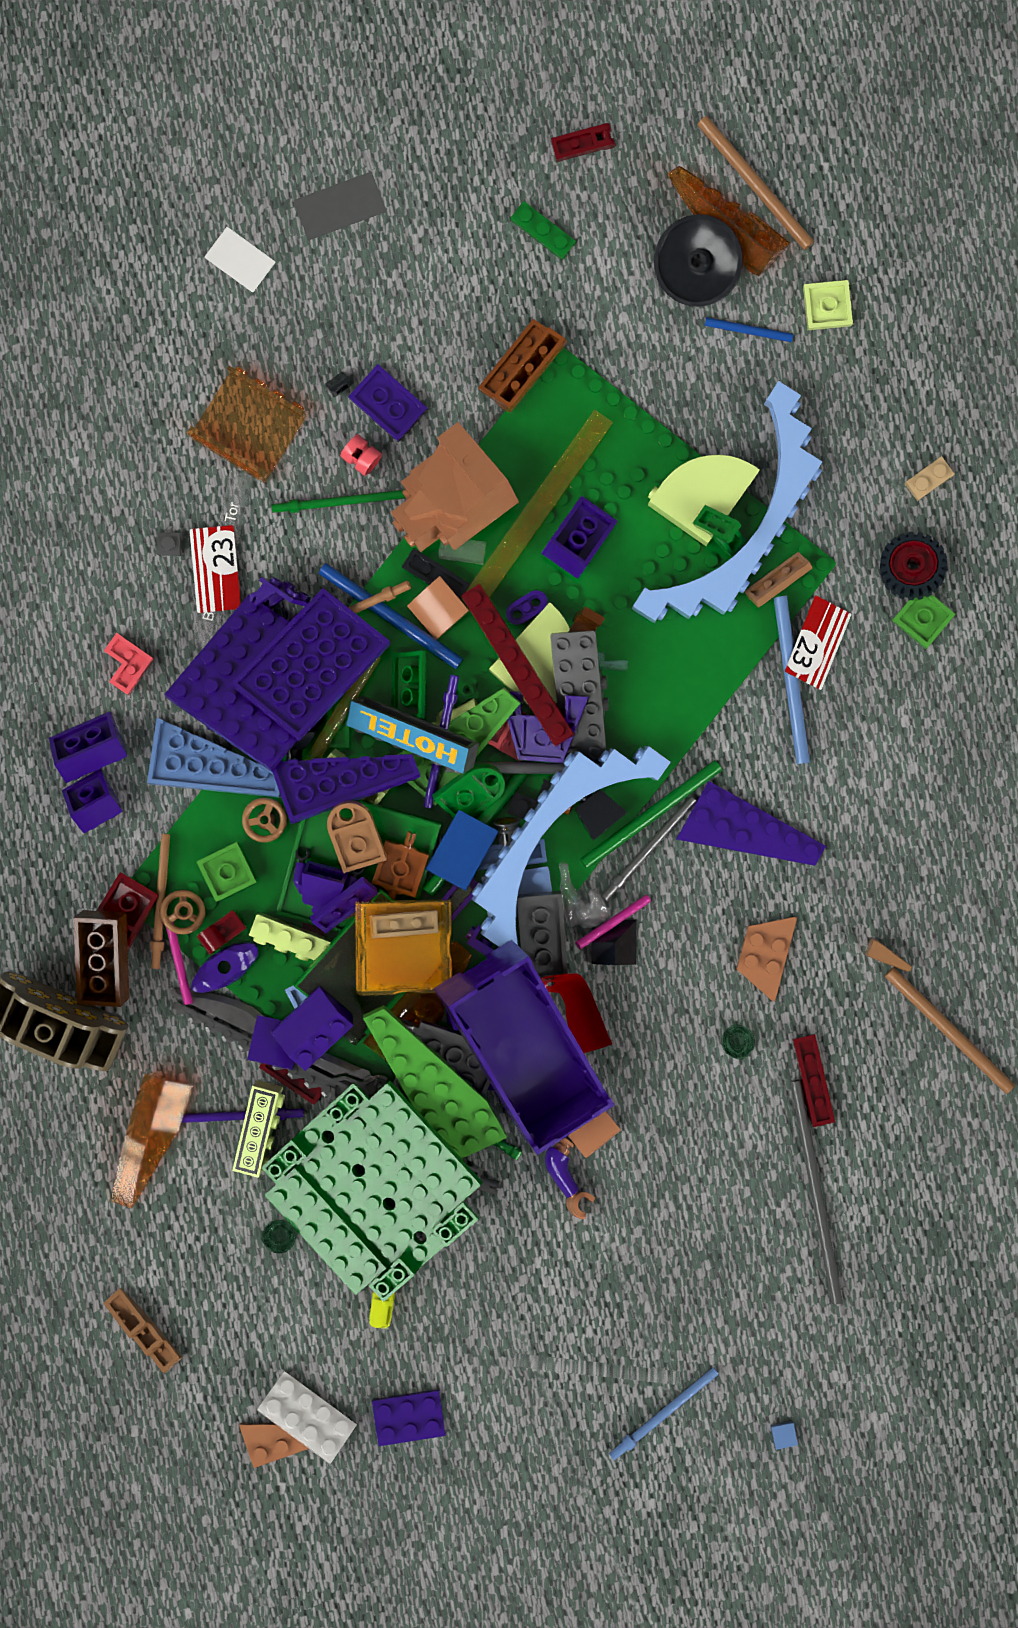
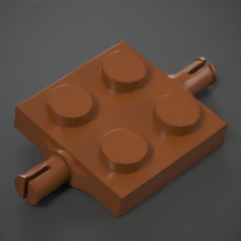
M407 831L404 843H396L386 839L384 849L387 860L378 863L372 881L373 884L385 888L393 900L396 899L397 894L416 896L429 857V853L417 850L413 846L417 835L415 832H413L411 840H409L412 831Z

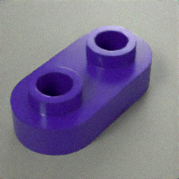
M538 590L531 591L509 605L506 610L508 622L519 626L540 614L547 606L546 595ZM538 599L540 605L535 607L532 605V601ZM520 611L522 615L520 618H514L513 613Z

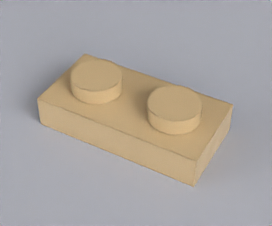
M941 456L904 484L918 501L951 478L954 472Z

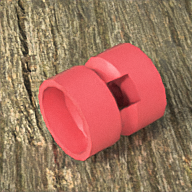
M357 434L344 447L340 457L350 465L355 464V469L365 477L379 463L383 454L374 446L368 447V442ZM361 450H362L363 453H362V454L359 456V458H358L357 455H358V454L361 452Z

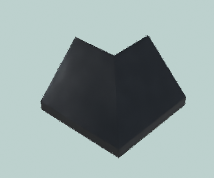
M592 919V931L607 920ZM623 920L592 941L591 964L636 965L637 920Z

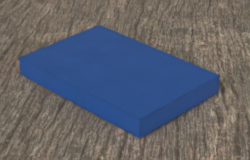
M458 810L426 870L466 891L499 831Z

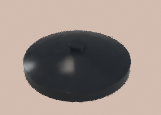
M690 215L675 221L664 231L655 249L654 270L661 288L673 300L684 305L702 307L717 303L734 289L742 273L743 250L736 233L725 222L709 215Z

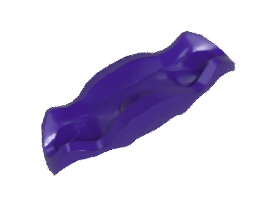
M250 941L236 943L210 956L193 978L191 989L197 993H206L229 986L239 980L258 957L259 951L256 944ZM221 961H228L231 965L230 971L226 974L221 973L218 969Z

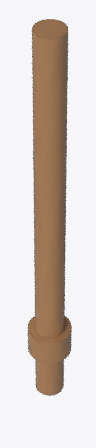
M405 581L394 587L388 586L382 589V592L348 608L356 614L385 600L388 602L395 599L396 595L411 589V585L408 581Z
M161 834L157 894L159 897L156 900L153 941L150 943V950H152L151 968L160 969L161 951H164V942H162L163 922L160 916V909L166 897L170 834Z

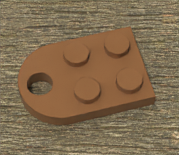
M343 801L337 804L328 816L327 829L343 873L387 860L384 846L370 810L357 801ZM348 808L352 811L353 816L348 819L343 818L340 811Z

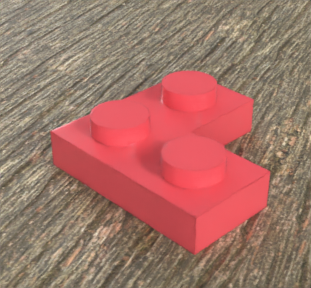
M116 633L104 651L122 664L109 682L127 695H130L154 658Z

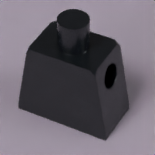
M600 789L593 795L589 794L580 799L579 801L582 804L575 809L593 841L627 813Z

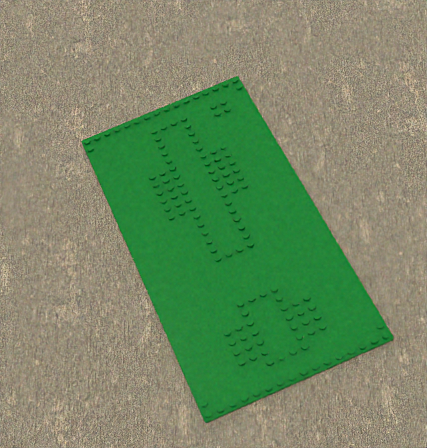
M563 347L511 413L505 411L478 444L507 478L519 502L456 550H453L449 544L444 546L440 539H438L421 553L468 582L470 586L467 591L480 583L515 639L520 636L537 616L522 625L515 626L508 622L506 610L509 605L531 591L538 590L543 592L547 597V605L551 603L561 613L569 628L574 622L572 620L576 613L585 606L603 616L605 619L601 626L596 629L599 669H602L603 676H607V689H604L605 697L609 698V711H606L604 717L607 751L615 749L633 762L635 752L640 747L649 746L670 761V764L658 781L650 777L636 778L617 782L600 789L627 813L594 841L590 838L575 811L582 804L580 801L573 805L569 815L561 814L542 835L540 840L544 839L547 862L526 865L524 870L548 866L552 891H562L564 908L600 863L599 861L587 869L580 858L635 819L777 640L779 634L774 598L787 596L791 622L835 567L836 562L784 521L783 524L786 526L780 537L775 535L772 539L773 548L767 556L764 554L761 556L759 562L762 565L755 575L752 573L749 575L747 581L750 583L745 590L797 552L810 562L812 569L759 608L747 598L745 592L743 594L738 592L734 598L738 601L731 612L726 611L724 615L700 601V604L703 606L697 616L691 615L689 619L667 605L665 606L668 609L667 613L661 621L657 619L655 623L632 610L633 605L644 588L651 591L687 584L718 569L732 557L728 556L713 538L705 546L648 506L651 500L648 498V495L655 486L659 488L664 480L682 464L703 456ZM747 491L744 492L728 515L741 524L738 531L746 541L740 550L757 531L768 509ZM583 496L618 522L577 579L541 553L576 502ZM403 538L363 589L374 596L388 586L394 587L408 581L411 589L396 595L395 599L388 602L385 600L383 603L431 635L407 607L429 585L402 568L413 548L419 551L416 546L411 548L405 538ZM462 598L461 601H462L463 604L468 608V606L466 605V603L464 602V600H463V598ZM354 599L349 606L358 603V601ZM534 599L532 605L537 607L540 605V601ZM367 608L356 613L390 640L391 645L351 686V701L364 695L391 706L392 653L421 650L427 653V722H435L437 714L444 707L443 697L444 692H447L450 674L459 676L458 681L461 682L468 681L470 678H474L477 681L476 689L480 693L479 698L476 700L477 705L503 688L511 691L489 671V668L499 659V656L470 610L437 639L463 658L457 669H454ZM520 611L513 613L514 618H520L522 615ZM456 690V694H458L456 704H454L453 709L465 704L461 703L458 700V690ZM523 702L522 712L535 715L532 709ZM326 713L317 722V733L302 753L303 760L327 758L334 749L339 750L348 758H361V756H370L371 758L397 755L405 749H397L393 747V744L386 741H378L369 734L356 732L352 727H350V748H327ZM489 744L484 747L475 759V762H519ZM237 747L232 751L258 764L257 761ZM286 755L281 761H286ZM534 761L535 763H555V762ZM502 773L505 783L513 773ZM529 774L516 793L536 800L543 780L551 781L554 774ZM489 775L485 780L492 781L497 776ZM407 782L390 788L378 804L440 822L439 833L442 834V837H444L454 819L439 804L433 805L432 808L423 807L425 797ZM201 790L167 832V834H170L166 897L177 890L192 891L202 899L206 911L205 919L196 931L189 934H177L181 952L201 967L210 956L229 945L247 941L255 943L259 951L256 961L239 980L226 986V988L246 1004L255 1008L263 1016L283 1021L294 1010L285 989L293 986L315 960L308 959V961H304L295 957L296 953L287 951V953H283L274 949L275 945L259 944L253 941L254 937L249 936L256 915L260 912L302 928L303 922L276 914L300 821L291 824L282 797ZM513 796L502 808V810L498 813L495 819L501 817H515L510 814H507ZM263 797L274 799L283 806L286 812V828L280 837L271 842L255 841L247 835L243 828V812L247 805L255 799ZM266 804L256 806L251 811L249 819L257 818L259 813L264 811ZM273 807L271 813L275 817L274 826L276 827V829H278L280 825V815L278 811ZM479 813L474 818L477 819L481 815V813ZM263 816L261 819L263 824H267L269 821L267 816ZM521 819L519 825L522 827L526 820ZM491 822L489 826L494 828L495 826ZM258 825L250 826L259 835L267 836L271 834L268 829H262ZM498 835L492 845H500L498 843ZM161 841L131 877V879L156 894ZM238 842L257 883L216 902L197 861ZM487 870L477 871L474 879L482 884V877H485ZM429 871L427 873L424 886L433 875ZM445 881L433 897L423 890L419 902H440L452 888L453 884ZM458 888L442 907V913L449 917L471 890L468 888L464 891ZM179 897L170 902L167 908V916L174 913V909L179 903ZM187 897V902L193 908V914L198 916L199 909L194 900ZM472 899L447 928L442 926V941L446 943L442 947L443 982L444 979H449L459 972L461 974L467 972L487 959L484 954L467 944L469 939L466 938V935L471 927L477 928L488 917L487 910ZM156 902L145 921L153 929ZM180 908L179 913L181 915H186L187 910L185 908ZM234 910L247 928L213 954L209 955L198 940L197 935ZM516 917L517 943L520 947L518 917ZM177 919L174 921V924L177 927L186 928L193 925L194 922L189 919ZM163 924L162 936L169 941L166 926ZM481 929L478 935L476 936V939L480 940V938L483 937L484 939L489 941L486 937H484L481 934V931L483 930ZM332 930L327 933L324 932V936L330 939H334L339 934V932ZM352 936L351 939L354 943L346 952L341 951L337 965L334 968H323L310 984L316 989L321 986L352 1013L353 1019L360 1023L363 1020V1015L370 1012L389 990L362 991L361 996L350 994V991L345 988L349 961L358 955V938ZM492 943L491 949L496 950L499 948V946ZM221 961L218 969L221 973L226 974L230 971L231 965L228 961ZM434 988L409 989L390 1010L400 1020L402 1018L407 1019L418 1025L420 1019L454 1030L447 1023L446 1008ZM348 1030L325 1052L370 1071L372 1077L375 1075L386 1076L388 1078L387 1082L391 1081L392 1083L395 1080L396 1076L371 1032L369 1035L365 1033L360 1039L352 1031ZM347 1073L337 1075L338 1077L346 1076L356 1081L364 1082V1080Z

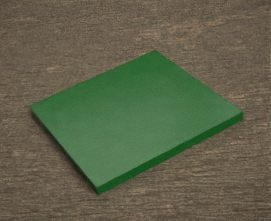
M361 799L357 800V802L362 803L370 810L383 846L386 839L396 843H404L407 831H412L409 840H411L413 832L417 834L413 846L417 850L429 853L416 896L397 894L395 899L397 903L419 902L428 873L426 867L432 859L441 823ZM348 808L340 811L343 818L348 819L353 816L352 811ZM331 810L300 821L276 910L277 915L314 925L310 918L313 915L312 906L302 902V895L299 894L293 882L295 866L299 862V859L296 857V850L301 847V856L305 857L307 848L311 849V856L305 860V864L307 861H312L342 869L327 829V820ZM378 863L366 866L363 873L359 874L357 879L367 877L368 881L377 890L380 888L388 894L385 888L372 883ZM353 917L343 920L331 930L340 933ZM358 930L353 934V937L358 938Z

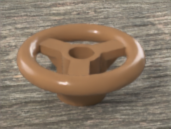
M266 797L258 798L250 802L245 808L242 815V825L247 835L253 840L271 842L280 837L287 825V815L283 806L276 800ZM266 804L264 811L259 813L257 818L249 819L251 811L256 806ZM273 807L278 811L280 815V825L278 829H276V827L274 826L275 817L271 813ZM263 816L269 818L267 824L261 822ZM258 825L262 829H268L271 834L267 836L259 835L250 826Z
M177 890L170 893L162 902L160 909L163 924L167 929L176 934H189L196 931L202 925L206 913L202 899L189 890ZM179 897V903L176 905L174 913L167 916V908L170 902ZM187 897L194 900L199 909L198 916L193 914V908L187 902ZM185 908L187 910V914L181 915L179 913V909ZM177 919H189L194 924L186 928H180L173 925L172 922Z

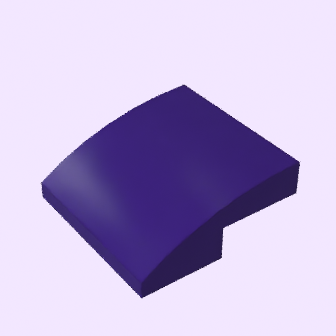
M257 1015L247 1057L248 1061L293 1070L295 1062L288 1057L272 1034V1030L282 1020Z

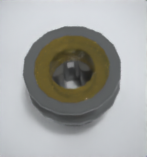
M501 817L492 821V824L495 826L494 829L499 831L498 843L500 845H510L513 841L511 836L518 827L522 828L519 825L521 822L520 818Z

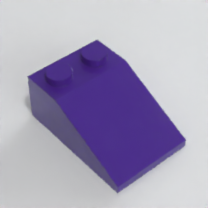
M581 496L541 554L578 579L618 521Z

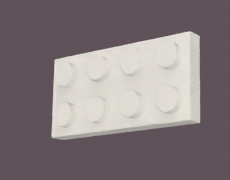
M285 1371L257 1409V1411L329 1464H331L357 1425Z

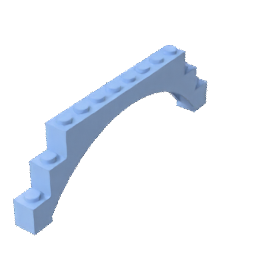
M778 381L764 403L770 410L775 427L778 467L772 499L754 535L734 557L704 577L667 589L650 591L644 588L633 605L632 610L652 623H655L657 619L660 621L663 619L668 611L665 608L666 605L687 619L691 615L697 616L703 606L700 604V601L722 615L726 611L731 612L738 602L734 598L738 592L743 594L750 583L747 581V578L751 573L755 575L762 565L759 562L763 554L767 556L773 548L774 544L771 541L774 536L780 537L786 526L783 522L787 517L790 519L793 517L798 509L795 506L799 498L803 500L810 490L807 487L810 480L816 481L822 472V469L819 468L822 461L800 448V446L805 448L810 441L811 436L808 434L812 428L790 415V413L794 415L801 405L798 402L801 397L800 394Z
M649 746L640 747L633 755V762L615 749L605 750L598 759L599 765L580 752L570 753L563 762L565 765L561 772L557 771L550 781L552 783L548 791L544 790L538 797L537 801L539 804L535 809L531 808L524 817L526 822L522 828L518 827L512 834L511 838L513 841L508 847L505 845L498 854L500 859L496 865L492 864L485 873L487 877L482 884L478 883L472 891L474 895L472 900L493 914L491 918L487 917L480 927L483 929L481 934L499 947L510 940H513L518 945L516 935V903L522 875L538 841L562 813L583 797L614 783L648 777L658 781L670 764V761Z

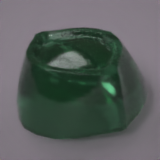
M734 1022L723 1033L722 1048L730 1057L742 1060L754 1050L755 1037L750 1029Z
M274 1220L264 1228L261 1240L269 1251L282 1254L293 1247L299 1233L289 1222Z

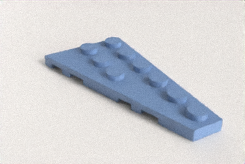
M156 719L148 784L281 798L273 772L261 764H257L206 739L171 725L164 720Z

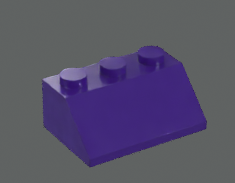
M110 711L49 738L54 765L65 783L77 780L88 773L97 771L102 767L127 757L124 741Z
M319 986L272 1030V1034L288 1057L306 1071L354 1026L351 1012Z

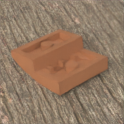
M440 576L407 606L436 640L469 612V609Z
M605 1111L569 1134L568 1137L584 1157L588 1158L619 1133L621 1129Z

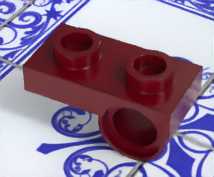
M232 910L216 923L197 935V938L209 955H211L247 927L237 913Z

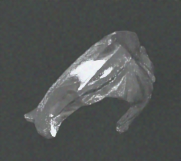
M561 861L559 864L561 877L560 891H562L564 921L568 928H573L577 925H581L583 928H593L602 922H606L609 913L598 888L588 892L590 901L579 898L570 880L568 863Z

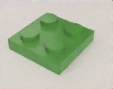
M931 595L929 597L924 596L921 600L914 598L913 601L908 600L891 621L923 648L927 649L956 614L935 596Z
M238 842L197 861L216 902L257 883Z

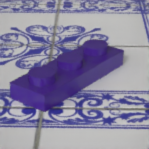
M361 877L311 915L312 923L325 933L329 932L358 910L357 904L367 903L379 894L377 888L364 877Z

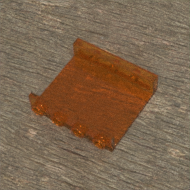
M228 366V376L196 427L190 426L187 435L192 440L265 484L307 416L303 411L304 407L293 401L291 404L284 400L285 396L274 389L272 392L265 388L267 385L257 378L254 380L247 377L248 373L242 368L236 366L234 369Z

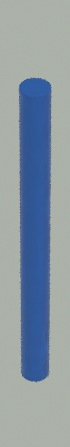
M327 563L319 571V575L358 602L373 596ZM380 602L368 608L454 669H457L463 661L461 656L385 603Z

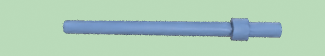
M714 1367L632 1435L628 1434L622 1439V1443L609 1453L612 1459L615 1461L627 1450L631 1451L637 1446L636 1443L717 1377L719 1375L718 1371Z

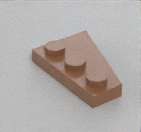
M239 1424L253 1468L309 1449L276 1424Z

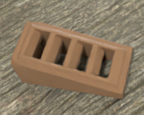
M870 939L865 956L903 971H911L912 967L910 964L878 940Z

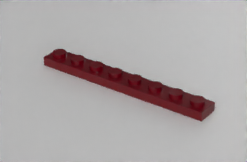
M479 583L464 593L461 597L553 745L557 747L574 736L573 730L483 586Z

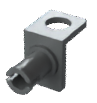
M466 1163L483 1182L468 1197L474 1199L477 1190L497 1195L498 1190L496 1188H499L500 1181L481 1177L482 1170L479 1166Z

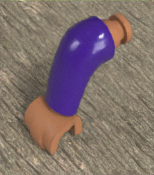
M563 1138L560 1140V1143H556L554 1147L547 1149L545 1165L550 1176L567 1198L566 1206L568 1211L576 1218L585 1219L586 1213L578 1207L579 1200L585 1198L593 1202L595 1197L587 1192L578 1191L579 1188L568 1169V1162L570 1160L567 1157L570 1152L568 1149L570 1147L573 1148L574 1144L568 1139Z

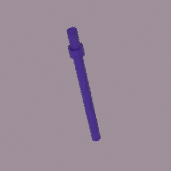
M450 674L447 692H444L443 701L445 703L440 727L447 730L449 729L453 705L456 704L458 696L456 690L459 676ZM432 763L423 805L425 808H432L433 794L436 792L441 765Z
M278 1108L277 1116H280L279 1121H284L287 1118L304 1117V1108ZM246 1111L170 1114L169 1123L244 1120Z

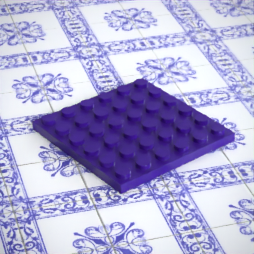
M248 595L164 695L172 703L272 772L297 742V739L234 689L231 683L285 628L289 621L264 604L254 605L257 599L252 603L249 600L250 595Z

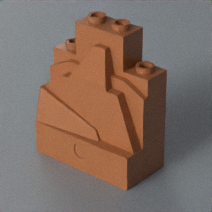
M459 422L437 437L440 444L435 452L412 469L410 475L401 481L405 489L402 493L407 500L390 512L395 519L392 522L399 533L404 531L406 534L404 538L411 548L416 546L420 552L438 539H440L444 546L449 544L453 550H456L519 502L507 478Z

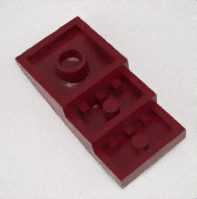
M120 872L96 911L126 912L129 951L159 895Z

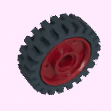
M908 532L906 536L903 533L899 535V538H893L891 543L885 546L880 559V575L886 589H890L894 596L898 594L901 599L907 597L908 600L912 601L914 598L921 600L924 596H931L932 592L935 593L939 586L942 585L947 572V556L942 545L939 546V542L936 539L932 540V536L927 534L925 537L921 532H918L917 535H914L913 532ZM911 563H915L919 567L917 569H911L908 567V565Z

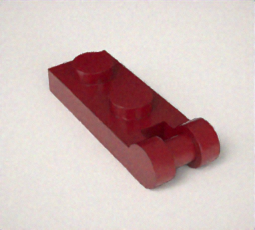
M610 123L551 138L550 142L556 162L614 148L616 144L610 134L612 131ZM602 135L603 140L597 141L596 136Z

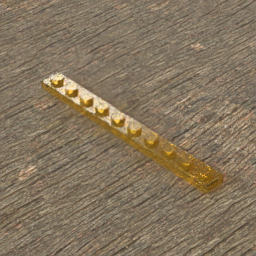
M596 410L592 412L466 592L480 583L488 596L491 597L612 426V421Z

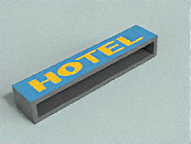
M364 695L351 701L347 726L354 728L356 732L369 734L378 741H386L393 744V747L397 749H405L412 752L414 756L427 758L433 764L451 768L455 773H465L474 767L479 742Z

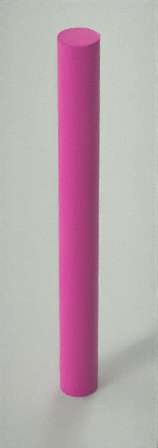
M644 895L576 941L575 944L578 949L581 950L650 903L649 896Z
M166 928L184 1005L192 1004L193 1000L177 934Z

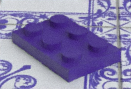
M378 364L348 396L349 400L397 442L407 434L428 410L424 404Z
M439 1389L372 1399L378 1446L446 1436Z

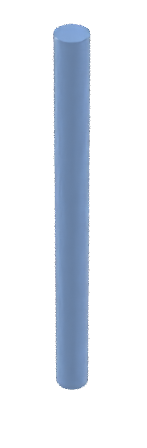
M787 596L775 597L774 605L796 764L809 763L799 679L785 672L794 649Z

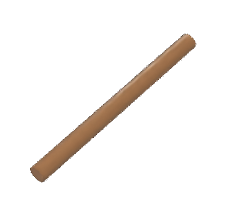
M703 117L697 126L804 251L808 249L815 241L709 117Z
M892 967L884 975L1005 1094L1015 1087V1084L899 971Z

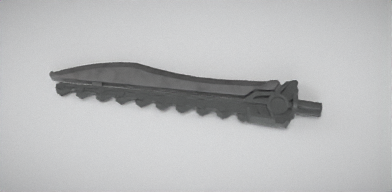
M181 989L171 990L170 993L173 996L183 1000ZM190 990L193 1000L191 1005L207 1012L205 1016L180 1003H173L172 1011L175 1015L189 1014L188 1020L191 1024L205 1023V1029L208 1033L222 1032L221 1038L225 1043L238 1041V1048L241 1052L249 1051L252 1039L214 1021L215 1016L252 1035L257 1015L263 1016L250 1005L208 992L197 993ZM324 1053L313 1065L335 1076L347 1073L364 1080V1082H359L346 1076L331 1079L311 1068L305 1071L296 1063L293 1070H288L287 1074L291 1080L305 1078L304 1084L308 1089L321 1087L323 1097L328 1098L332 1102L354 1082L371 1098L376 1093L374 1084L377 1078L385 1081L388 1080L386 1076L382 1075L372 1077L370 1071L327 1053ZM272 1066L274 1070H281V1069H283V1068H279V1067H274V1066Z

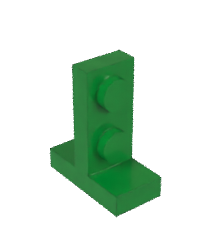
M707 505L702 508L693 521V525L696 528L708 533L730 557H734L746 541L738 531L741 524L737 520Z

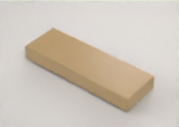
M438 910L369 915L370 936L372 939L439 933Z

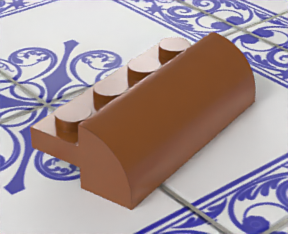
M532 319L479 385L478 389L495 401L500 408L511 413L567 343L566 338L550 327L546 328L535 319Z

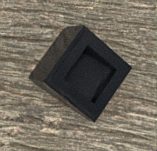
M344 372L339 373L325 383L333 397L338 396L352 385L349 377Z

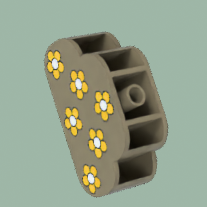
M4 972L0 975V1037L65 1067L79 1069L84 1066L97 1071H108L112 1067L129 1027L126 1021L94 1005L77 1004V998L25 975L14 972Z

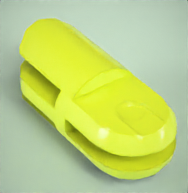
M373 1291L369 1323L372 1327L385 1329L390 1326L395 1293L383 1302Z

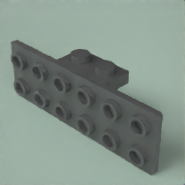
M596 631L552 633L550 638L559 710L565 717L566 695L589 696L567 756L577 751L594 763H600L598 761L599 757L607 750L604 717L606 711H609V698L605 697L604 689H607V676H603L602 669H599Z

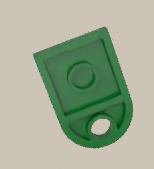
M475 764L473 768L465 773H460L435 792L433 800L453 818L458 810L474 818L502 796L505 789L503 774L492 764ZM489 775L497 776L492 781L485 780Z

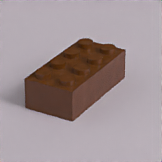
M82 910L73 917L77 1004L121 1007L129 999L126 912Z

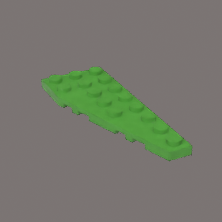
M383 1005L363 1015L365 1023L411 1104L461 1159L507 1138V1133L487 1097L479 1093L467 1079L462 1078L455 1071V1068L436 1051L423 1043L417 1034H413L404 1026V1023L387 1007Z

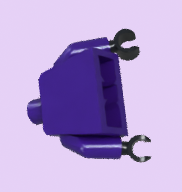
M301 847L296 850V857L299 859V862L295 866L293 882L299 894L302 895V902L311 905L312 913L314 914L359 880L357 877L363 873L365 867L360 871L353 870L350 876L349 872L343 873L342 869L312 861H307L305 864V860L311 856V849L307 848V854L303 857L300 853Z

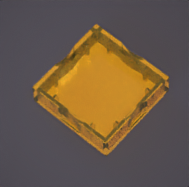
M451 900L355 901L357 994L436 993L434 988L452 977V959L449 949ZM438 910L439 933L371 938L369 915Z

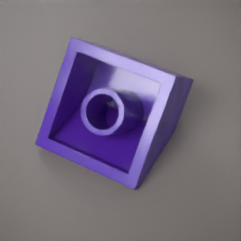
M101 769L62 790L70 817L83 833L95 829L98 825L123 812L115 792Z

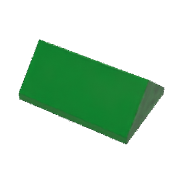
M423 650L392 653L391 707L426 721L427 653Z

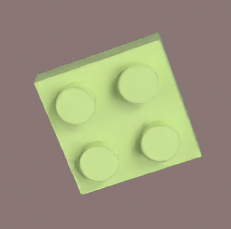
M848 280L804 284L803 292L807 331L853 325Z

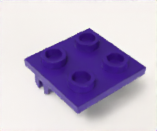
M261 577L259 581L263 584L249 598L252 603L257 598L254 604L256 606L261 604L266 606L269 602L267 607L270 609L284 599L304 607L311 599L308 594L294 590L296 586L286 580L282 582L275 577L270 579Z

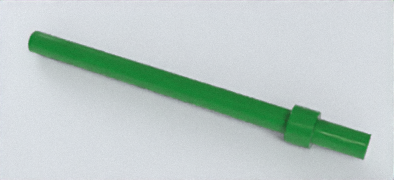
M404 490L305 501L294 499L289 500L287 503L271 504L272 513L287 511L299 513V510L405 499V496L402 493Z

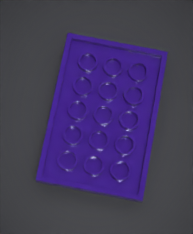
M322 588L237 676L231 685L295 739L300 741L391 645L390 640Z

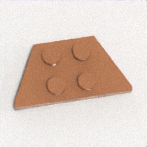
M796 917L751 925L746 930L736 970L772 1001L776 1000L797 920Z

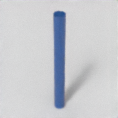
M706 317L704 325L786 342H792L793 333Z

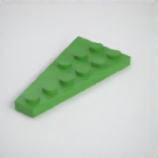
M503 688L450 721L448 730L479 742L477 757L522 702ZM403 750L397 755L412 754V752ZM413 755L420 778L407 783L425 797L432 762L427 758ZM441 765L436 792L460 773H446L445 766Z

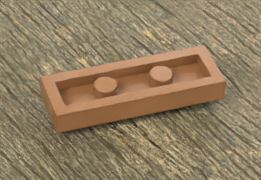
M797 552L744 592L747 598L759 608L811 570L812 566L806 558Z

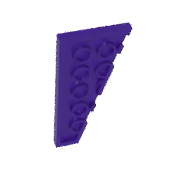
M412 754L385 755L384 757L371 758L370 756H361V758H315L303 761L293 759L279 762L272 771L291 824L332 810L343 801H357L420 778V773Z
M710 781L704 787L676 840L813 866L817 864L826 847Z

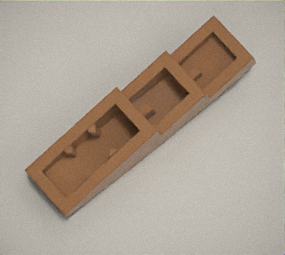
M119 1288L103 1303L127 1336L133 1338L145 1355L153 1359L162 1373H167L183 1358L155 1323L122 1288Z

